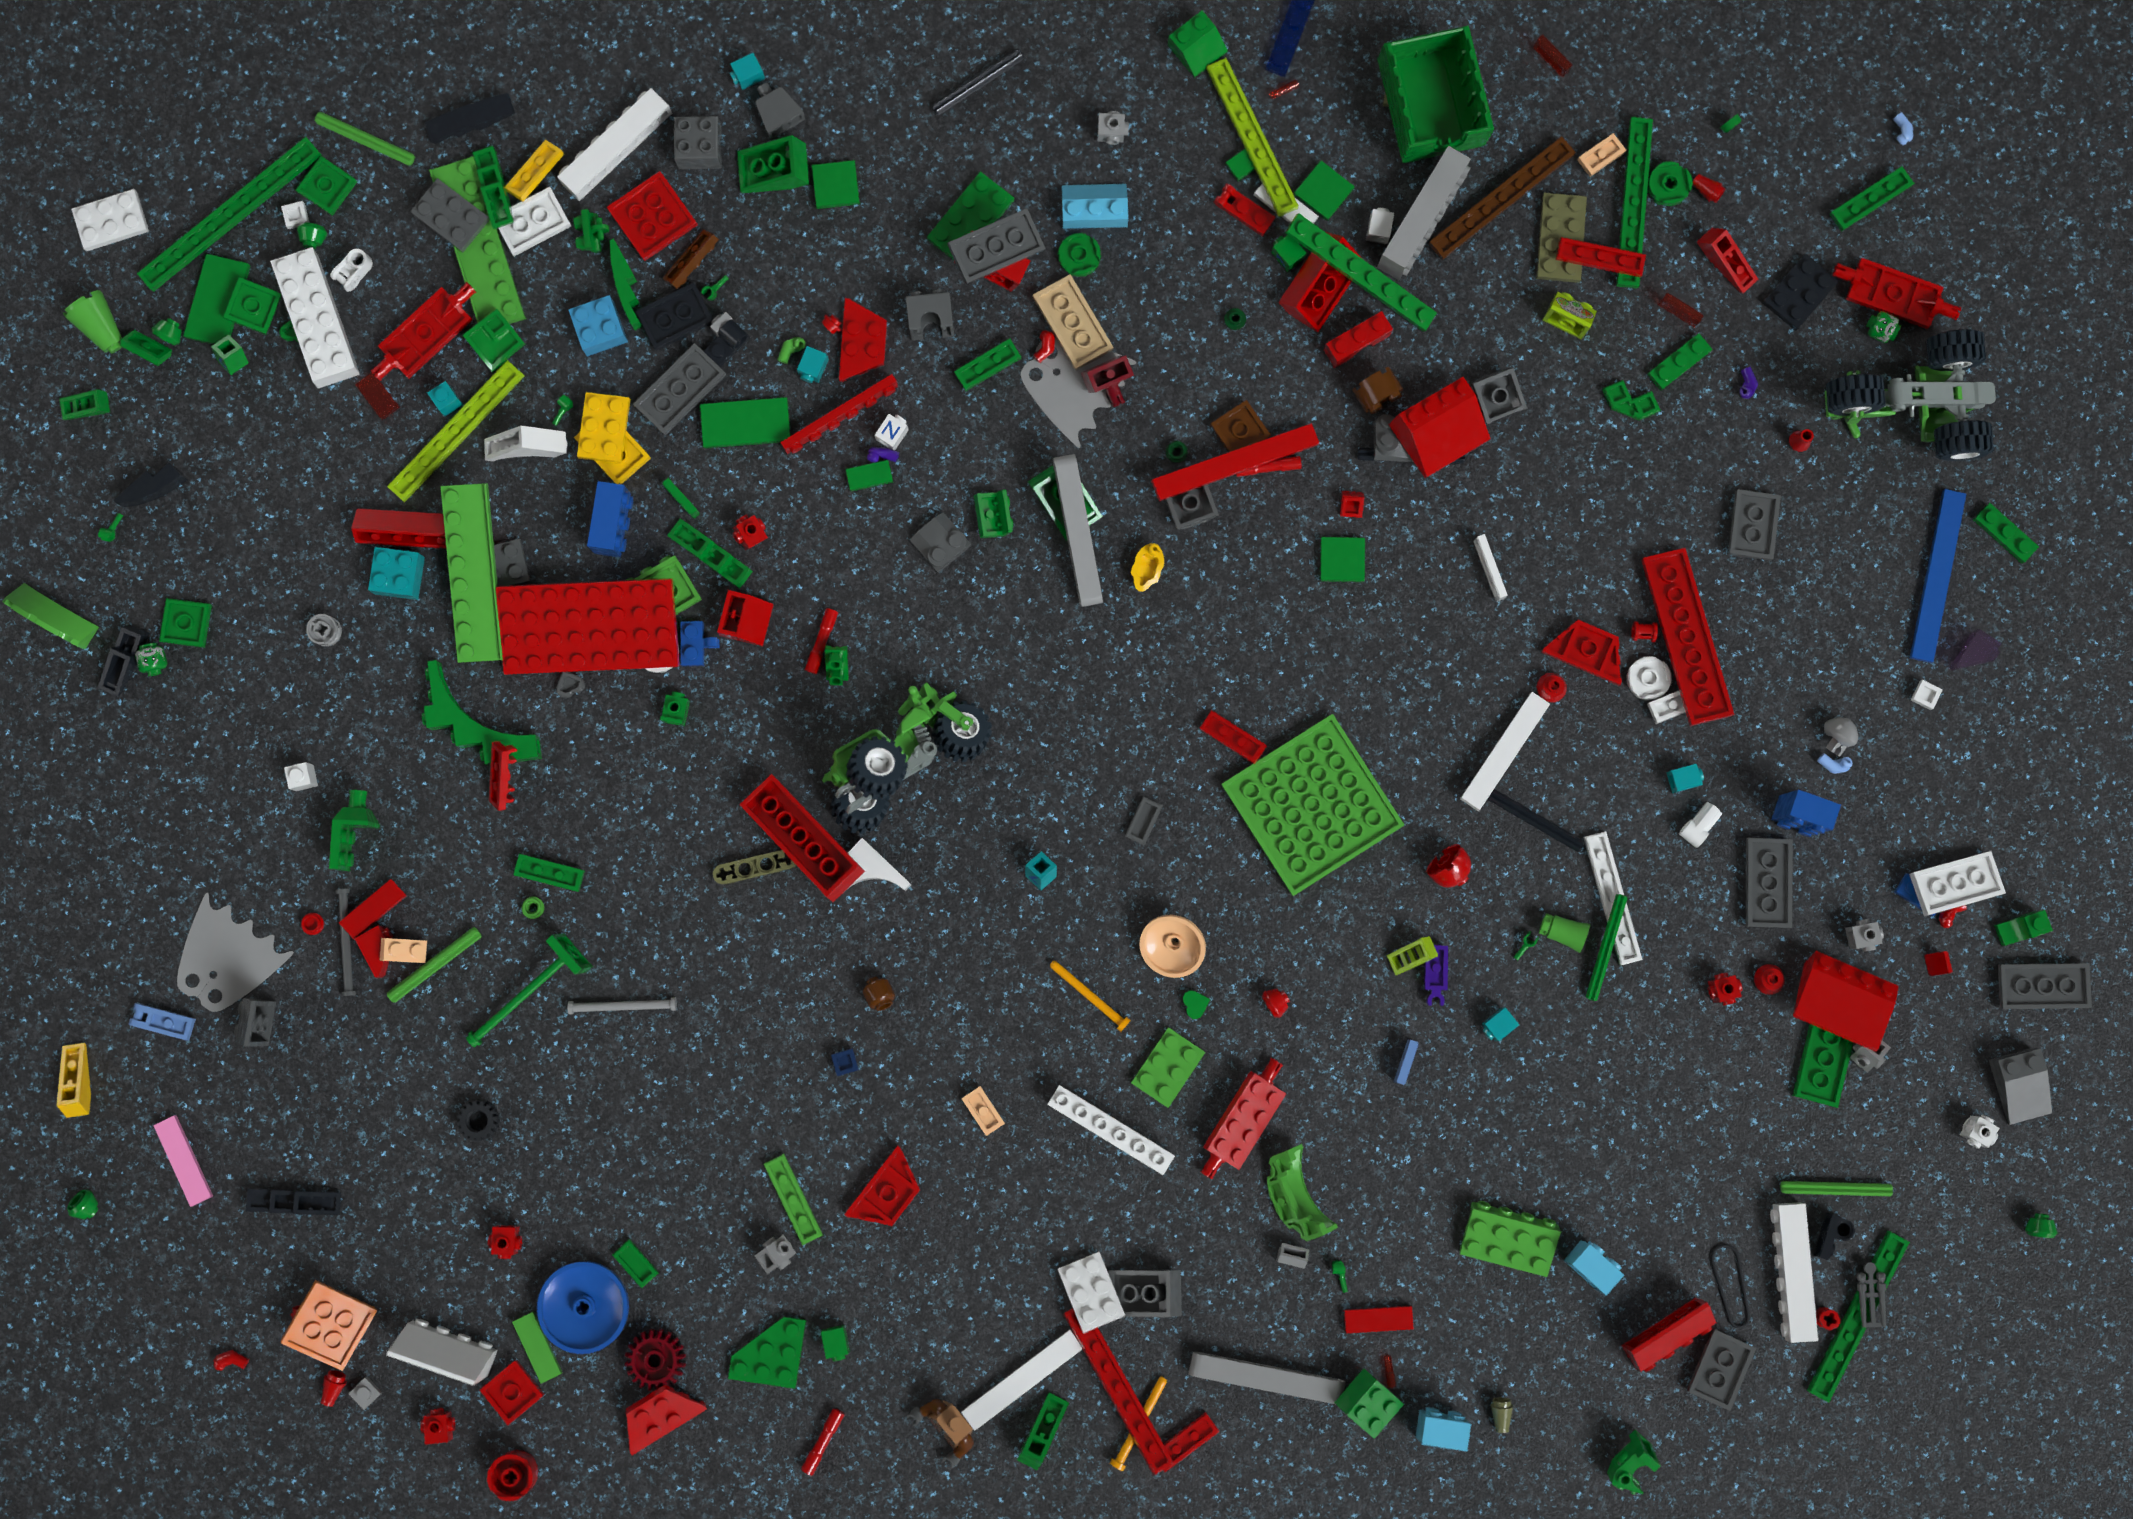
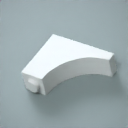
M518 426L484 439L485 460L495 461L524 456L557 457L566 454V432Z
M863 838L848 852L865 870L852 885L865 880L881 879L892 882L905 891L911 886Z

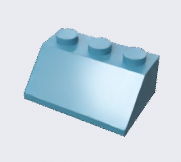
M1126 184L1062 185L1063 229L1128 227Z

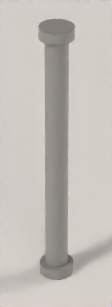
M671 997V1000L592 1003L568 1001V1014L590 1011L671 1009V1011H676L677 1009L676 997Z

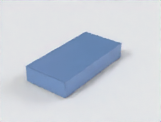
M1407 1040L1394 1079L1395 1083L1402 1085L1406 1083L1418 1042Z

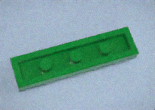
M1901 166L1832 211L1829 215L1842 232L1915 183L1903 166Z

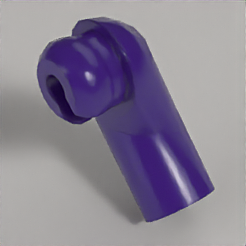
M1751 367L1741 370L1745 382L1739 393L1744 399L1751 398L1758 387V382Z
M871 447L867 455V459L873 463L878 462L879 457L896 463L899 452L885 447Z

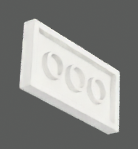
M1991 851L1910 874L1924 916L2006 893Z

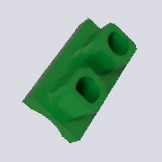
M588 209L581 210L582 215L573 218L575 229L583 230L584 235L575 239L576 247L582 251L590 250L594 253L601 252L600 241L604 240V234L610 231L609 226L602 223V218H598V214L591 213Z
M826 645V680H829L830 685L841 686L843 681H848L849 679L848 646L831 647Z

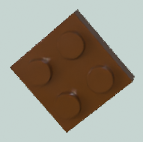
M1247 400L1210 424L1228 452L1271 437V434Z

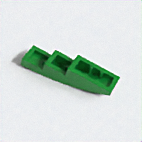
M494 146L473 152L478 169L476 171L481 184L480 189L492 228L497 229L514 223L508 193L504 188L506 186Z
M613 238L610 240V253L614 281L621 304L633 329L636 331L642 325L632 308L640 303L630 285L636 283L637 280Z
M681 518L667 535L739 589L753 572Z

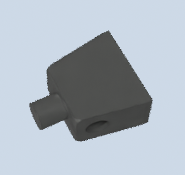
M764 83L757 88L761 98L755 103L770 140L805 120L803 110L782 87L772 91L769 84Z

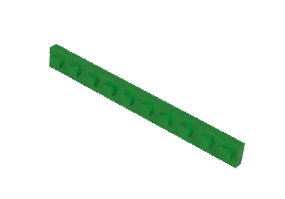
M305 137L139 271L137 275L154 292L322 155Z

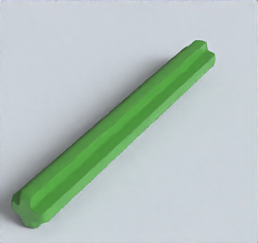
M318 112L315 117L317 124L406 165L411 166L415 160V156L412 153L325 113Z
M475 927L471 928L387 992L389 1000L396 1003L482 937L479 930Z
M1782 1181L1780 1184V1190L1784 1194L1893 1195V1186L1891 1184Z

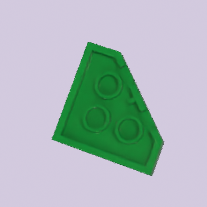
M784 1316L733 1354L728 1379L795 1389L806 1319Z

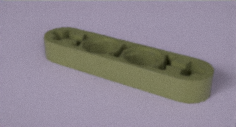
M780 850L718 865L713 871V878L717 883L726 885L795 868L796 864L791 861V865L782 862L779 863L781 868H777V861L774 856L778 855V859L786 857L784 851ZM764 858H770L773 862L772 868L768 871L763 870L760 866ZM748 863L751 866L749 875L743 876L740 874L739 867L741 864ZM735 865L737 878L734 879L733 874L727 875L725 881L718 877L722 868L729 872L733 871L731 866Z

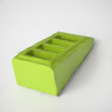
M1427 936L1388 954L1387 957L1395 975H1399L1438 957V953L1431 938ZM1413 948L1416 949V951H1417V953H1418L1420 959L1417 958L1416 953H1415V951H1414ZM1405 952L1408 953L1412 963L1409 962ZM1398 955H1400L1404 967L1401 966L1397 957Z

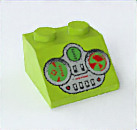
M1557 292L1543 321L1582 339L1590 329L1597 311L1588 303H1580L1574 300L1568 293Z

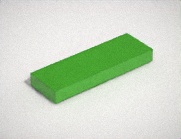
M533 1311L513 1321L512 1323L540 1384L562 1374L563 1372L541 1329L535 1312Z

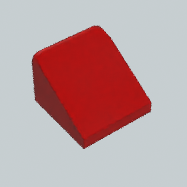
M1342 491L1340 516L1362 518L1364 493Z
M1947 951L1924 955L1929 976L1953 972Z

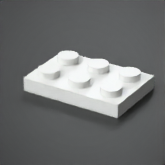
M548 187L525 199L524 202L521 201L512 206L514 223L498 229L513 256H516L571 227V224L552 189Z
M134 189L72 208L83 249L86 251L149 232L137 191Z
M1100 1252L1058 1268L1059 1275L1083 1333L1125 1316Z

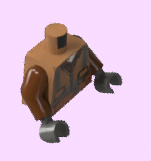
M933 1399L920 1408L914 1407L907 1415V1418L913 1417L915 1419L912 1423L913 1426H917L923 1417H928L954 1449V1451H951L942 1459V1462L948 1460L951 1463V1466L948 1468L949 1470L955 1467L960 1462V1458L973 1447L972 1427L955 1406L949 1402Z

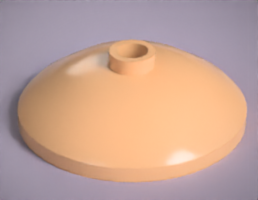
M1163 915L1150 921L1144 928L1140 937V951L1144 961L1152 970L1166 977L1179 978L1190 975L1200 967L1205 957L1206 943L1200 929L1190 920L1178 915ZM1172 938H1177L1179 942L1173 941Z

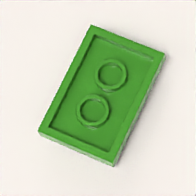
M1168 1027L1131 1083L1169 1108L1205 1052Z

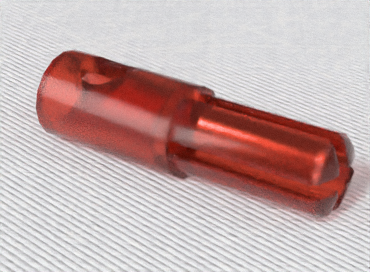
M1295 79L1270 92V97L1275 99L1299 88L1297 80Z
M1391 1355L1384 1356L1387 1388L1396 1387L1392 1358Z

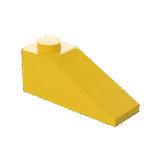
M79 1043L62 1046L56 1106L67 1118L89 1115L91 1089L86 1044Z

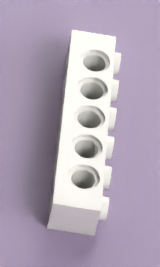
M1061 1085L1057 1087L1048 1102V1105L1162 1175H1164L1175 1157L1174 1154Z

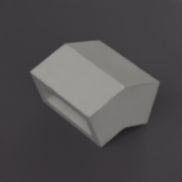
M1282 1243L1281 1247H1279L1276 1261L1305 1269L1308 1262L1309 1249ZM1283 1252H1287V1253H1291V1254L1303 1256V1258L1297 1257V1256H1293V1255H1289V1254H1285V1253H1283Z

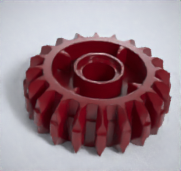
M654 1328L650 1329L649 1336L647 1332H641L642 1339L636 1336L633 1339L636 1345L631 1343L628 1345V1348L633 1352L625 1353V1357L631 1358L630 1361L625 1362V1366H632V1369L627 1374L635 1373L636 1376L632 1381L635 1383L640 1379V1388H643L648 1383V1391L653 1389L654 1384L656 1389L662 1387V1383L670 1387V1381L673 1383L678 1381L675 1374L678 1376L683 1375V1371L678 1367L686 1366V1362L680 1361V1359L687 1356L686 1353L679 1354L684 1345L681 1344L677 1347L675 1343L679 1341V1338L676 1337L670 1340L672 1336L670 1331L664 1337V1329H659L657 1335ZM652 1354L660 1356V1365L651 1363L650 1357Z

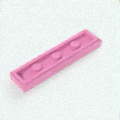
M177 1115L153 1125L190 1207L213 1197Z

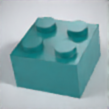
M375 547L368 591L375 595L418 600L425 557L418 552Z

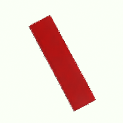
M1561 237L1559 240L1556 260L1636 277L1642 276L1646 254Z

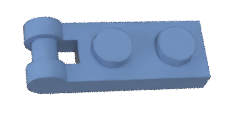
M140 1003L134 1004L133 1010L135 1012L133 1018H130L128 1025L183 1040H190L195 1018ZM144 1013L148 1014L146 1022L142 1021Z

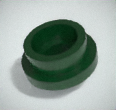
M1230 309L1225 315V324L1231 330H1239L1246 323V315L1240 309ZM1238 316L1239 321L1234 322L1231 317Z
M1173 441L1166 448V456L1173 463H1180L1187 457V447L1180 441ZM1178 449L1181 454L1175 456L1172 451Z

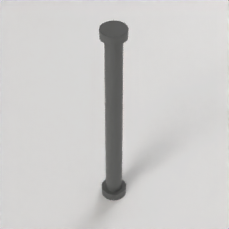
M349 889L336 890L339 900L340 921L349 914L347 894L350 893ZM340 925L344 983L342 996H355L356 991H353L350 935Z

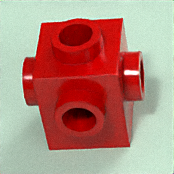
M746 514L736 520L737 525L732 528L734 531L732 535L738 544L741 543L745 551L768 538L764 532V523L760 518H756L755 515L749 518Z
M1725 972L1714 975V980L1707 981L1709 985L1708 993L1710 998L1713 999V1003L1722 1002V1005L1725 1006L1736 1003L1735 998L1742 997V984L1739 979H1736V975L1728 976V973ZM1726 985H1727V988H1728L1729 993H1727V992L1725 991V986H1726Z
M493 1226L492 1235H489L488 1248L491 1249V1254H496L498 1259H511V1255L517 1254L518 1250L522 1248V1236H519L520 1226Z
M444 1408L431 1409L430 1413L423 1416L420 1429L421 1433L424 1434L425 1444L446 1443L453 1439L455 1418L451 1416V1411L444 1412Z

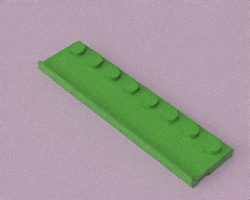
M474 157L435 169H429L433 183L438 178L489 217L480 189L481 184L476 171L478 169ZM489 220L464 252H461L455 246L453 247L465 283L468 282L476 291L470 297L477 323L498 309L507 322L512 324L524 320L526 317L498 229H493Z
M488 483L441 486L457 661L460 663L503 660L496 587L498 584Z

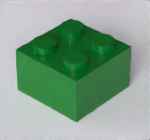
M1363 1369L1334 1402L1349 1418L1374 1439L1404 1405L1366 1369Z

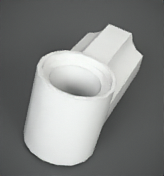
M1706 802L1695 817L1683 826L1679 835L1695 848H1698L1708 837V831L1722 813L1716 806Z

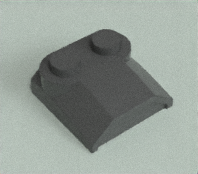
M1513 367L1497 371L1471 383L1472 390L1476 394L1487 425L1497 419L1527 409Z
M1384 414L1375 419L1374 460L1414 462L1388 425L1395 417Z
M1208 484L1165 499L1177 530L1188 529L1219 516Z
M944 512L934 517L910 539L911 543L937 573L941 572L971 547V543L966 539L965 535L959 531Z

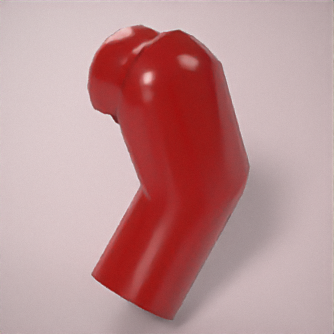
M1047 330L1042 331L1040 334L1042 348L1033 355L1038 363L1045 360L1055 349V337L1052 332Z
M1966 905L1940 912V925L1943 928L1951 927L1955 913L1965 911L1967 909Z
M233 1350L218 1354L213 1360V1366L219 1371L231 1364L244 1369L249 1359Z

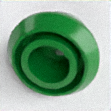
M301 223L297 227L299 241L303 243L305 248L313 247V249H316L317 246L322 245L327 237V231L320 225Z
M167 318L166 321L160 320L151 328L152 334L174 346L180 343L182 330L178 328L180 324L170 318Z
M82 1190L71 1199L67 1206L69 1216L86 1219L92 1218L98 1211V1201L91 1190Z
M2035 1213V1217H2030L2025 1227L2026 1233L2035 1237L2054 1238L2058 1233L2054 1220L2049 1219L2048 1214Z

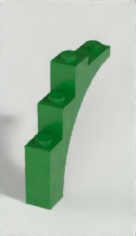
M437 660L427 661L428 668H425L427 681H430L431 687L428 690V698L433 705L424 706V712H422V722L424 726L426 725V728L438 730L453 727L454 730H451L452 743H455L459 748L482 745L480 757L488 766H491L492 742L500 741L504 746L513 745L517 752H512L509 756H514L517 759L516 762L542 759L540 738L537 735L500 733L474 721L462 710L452 696L445 681L442 664Z

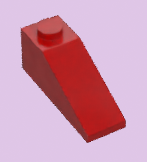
M1711 228L1697 241L1707 259L1740 293H1744L1758 280L1727 229Z

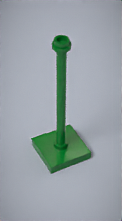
M565 933L551 935L546 940L559 958L476 1032L470 1031L466 1040L471 1046L481 1045V1038L564 964L567 965L574 975L586 973L593 967Z

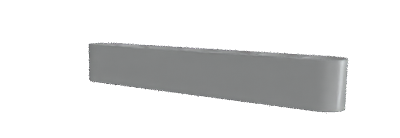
M1071 454L1053 458V467L1079 603L1081 607L1103 603L1076 456Z
M1196 1351L1192 1352L1189 1375L1198 1378L1335 1404L1334 1402L1344 1392L1346 1381Z

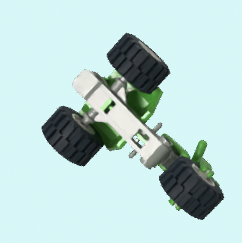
M1973 329L1951 330L1928 338L1926 341L1928 367L1915 366L1916 382H1912L1911 375L1907 374V382H1903V378L1889 380L1888 389H1884L1883 377L1874 374H1861V371H1856L1855 373L1849 371L1847 376L1833 379L1826 384V416L1831 417L1832 420L1844 417L1854 438L1860 437L1861 433L1856 423H1859L1861 418L1895 415L1896 412L1906 410V407H1909L1910 417H1914V407L1919 406L1921 441L1935 442L1936 458L1945 461H1963L1981 458L1994 451L1992 424L1981 420L1967 421L1969 415L1966 414L1971 410L1983 408L1985 404H1992L1996 400L1995 386L1992 382H1963L1964 369L1976 367L1986 361L1984 333Z
M927 682L922 685L920 691L915 686H910L908 689L910 695L898 710V713L902 716L908 711L909 713L900 723L894 741L886 737L881 731L873 729L835 750L833 754L834 764L830 768L831 771L826 773L822 779L823 783L832 781L837 786L830 804V808L833 809L831 812L832 817H837L835 822L838 825L840 823L843 824L842 829L844 830L847 828L851 829L850 833H856L857 830L860 834H864L866 830L871 832L880 825L889 808L890 802L888 801L890 796L895 793L896 789L898 790L902 781L931 764L937 750L940 753L944 752V757L947 759L949 756L952 757V761L955 762L958 759H961L962 762H967L968 758L973 760L976 756H979L992 733L990 730L992 727L991 722H987L989 716L982 713L984 710L981 707L977 709L974 703L968 705L967 701H962L961 704L958 701L954 702L957 696L955 692L939 699L937 691L930 687ZM925 724L934 729L932 732V737H935L933 742H930L931 737H928L929 732H926L927 727H925Z

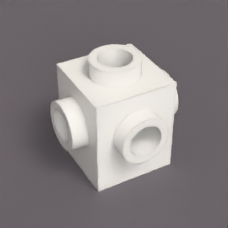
M1985 1115L1980 1117L1970 1116L1965 1121L1960 1135L1966 1138L1967 1143L1975 1148H1989L1998 1138L1997 1132L1999 1127L1993 1125L1994 1120Z

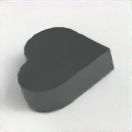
M562 672L556 691L559 696L570 698L574 693H581L585 689V681L572 673Z

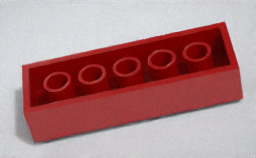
M773 774L739 804L832 902L865 872Z

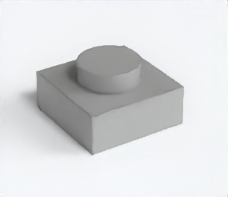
M727 312L723 315L719 314L712 321L710 327L717 337L721 327L732 319Z
M365 1377L349 1395L365 1410L383 1392L368 1377Z

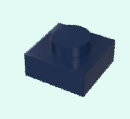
M854 1049L831 1055L837 1076L859 1070Z

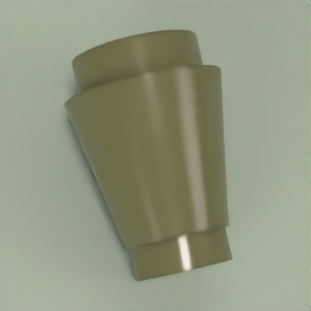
M1506 1397L1493 1398L1491 1410L1495 1431L1507 1433L1509 1432L1513 1404H1511V1399Z

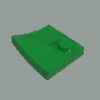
M498 309L463 334L464 338L492 373L526 345Z

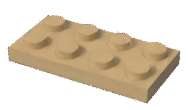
M1071 274L1033 294L1034 301L1075 370L1113 350L1114 347Z

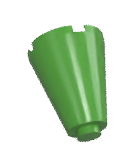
M101 290L90 292L92 295L90 298L82 296L65 309L66 312L63 313L65 318L103 352H110L112 354L122 348L120 346L121 334Z

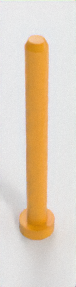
M1057 961L1051 962L1050 968L1115 1022L1120 1032L1123 1031L1131 1021L1128 1017L1122 1018Z
M1162 1376L1158 1379L1143 1407L1148 1417L1167 1383V1379ZM1130 1433L1116 1459L1112 1458L1110 1461L1112 1466L1121 1471H1124L1126 1467L1124 1462L1135 1443Z

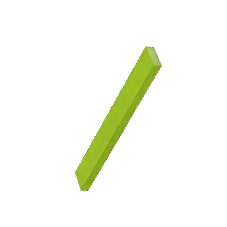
M1227 58L1208 65L1207 71L1247 150L1278 217L1298 209L1299 205Z
M507 360L387 487L403 502H406L522 380L524 375Z

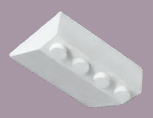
M416 1319L406 1324L387 1352V1355L475 1385L489 1376L497 1350L492 1348L493 1345L488 1342L480 1341L476 1343L471 1341V1337L468 1335L458 1334L456 1336L451 1334L450 1330L445 1327L437 1326V1328L428 1326L429 1322Z

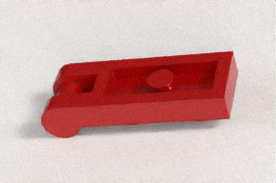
M1225 184L1222 194L1216 197L1214 203L1263 237L1276 217L1236 191L1230 184ZM1229 197L1235 200L1232 205L1227 202Z

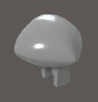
M1838 717L1825 722L1824 731L1826 735L1833 737L1826 746L1828 750L1840 757L1847 747L1857 744V727L1850 719Z

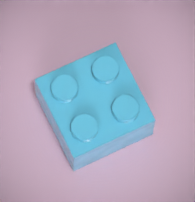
M1581 1240L1563 1261L1596 1291L1607 1295L1624 1276L1619 1271L1622 1267L1612 1258L1604 1257V1251L1597 1244Z
M1426 1407L1425 1411L1419 1410L1416 1438L1423 1445L1467 1451L1471 1423L1460 1412L1448 1411V1414H1443L1439 1412V1409Z

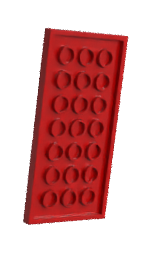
M673 578L496 587L504 675L680 666Z

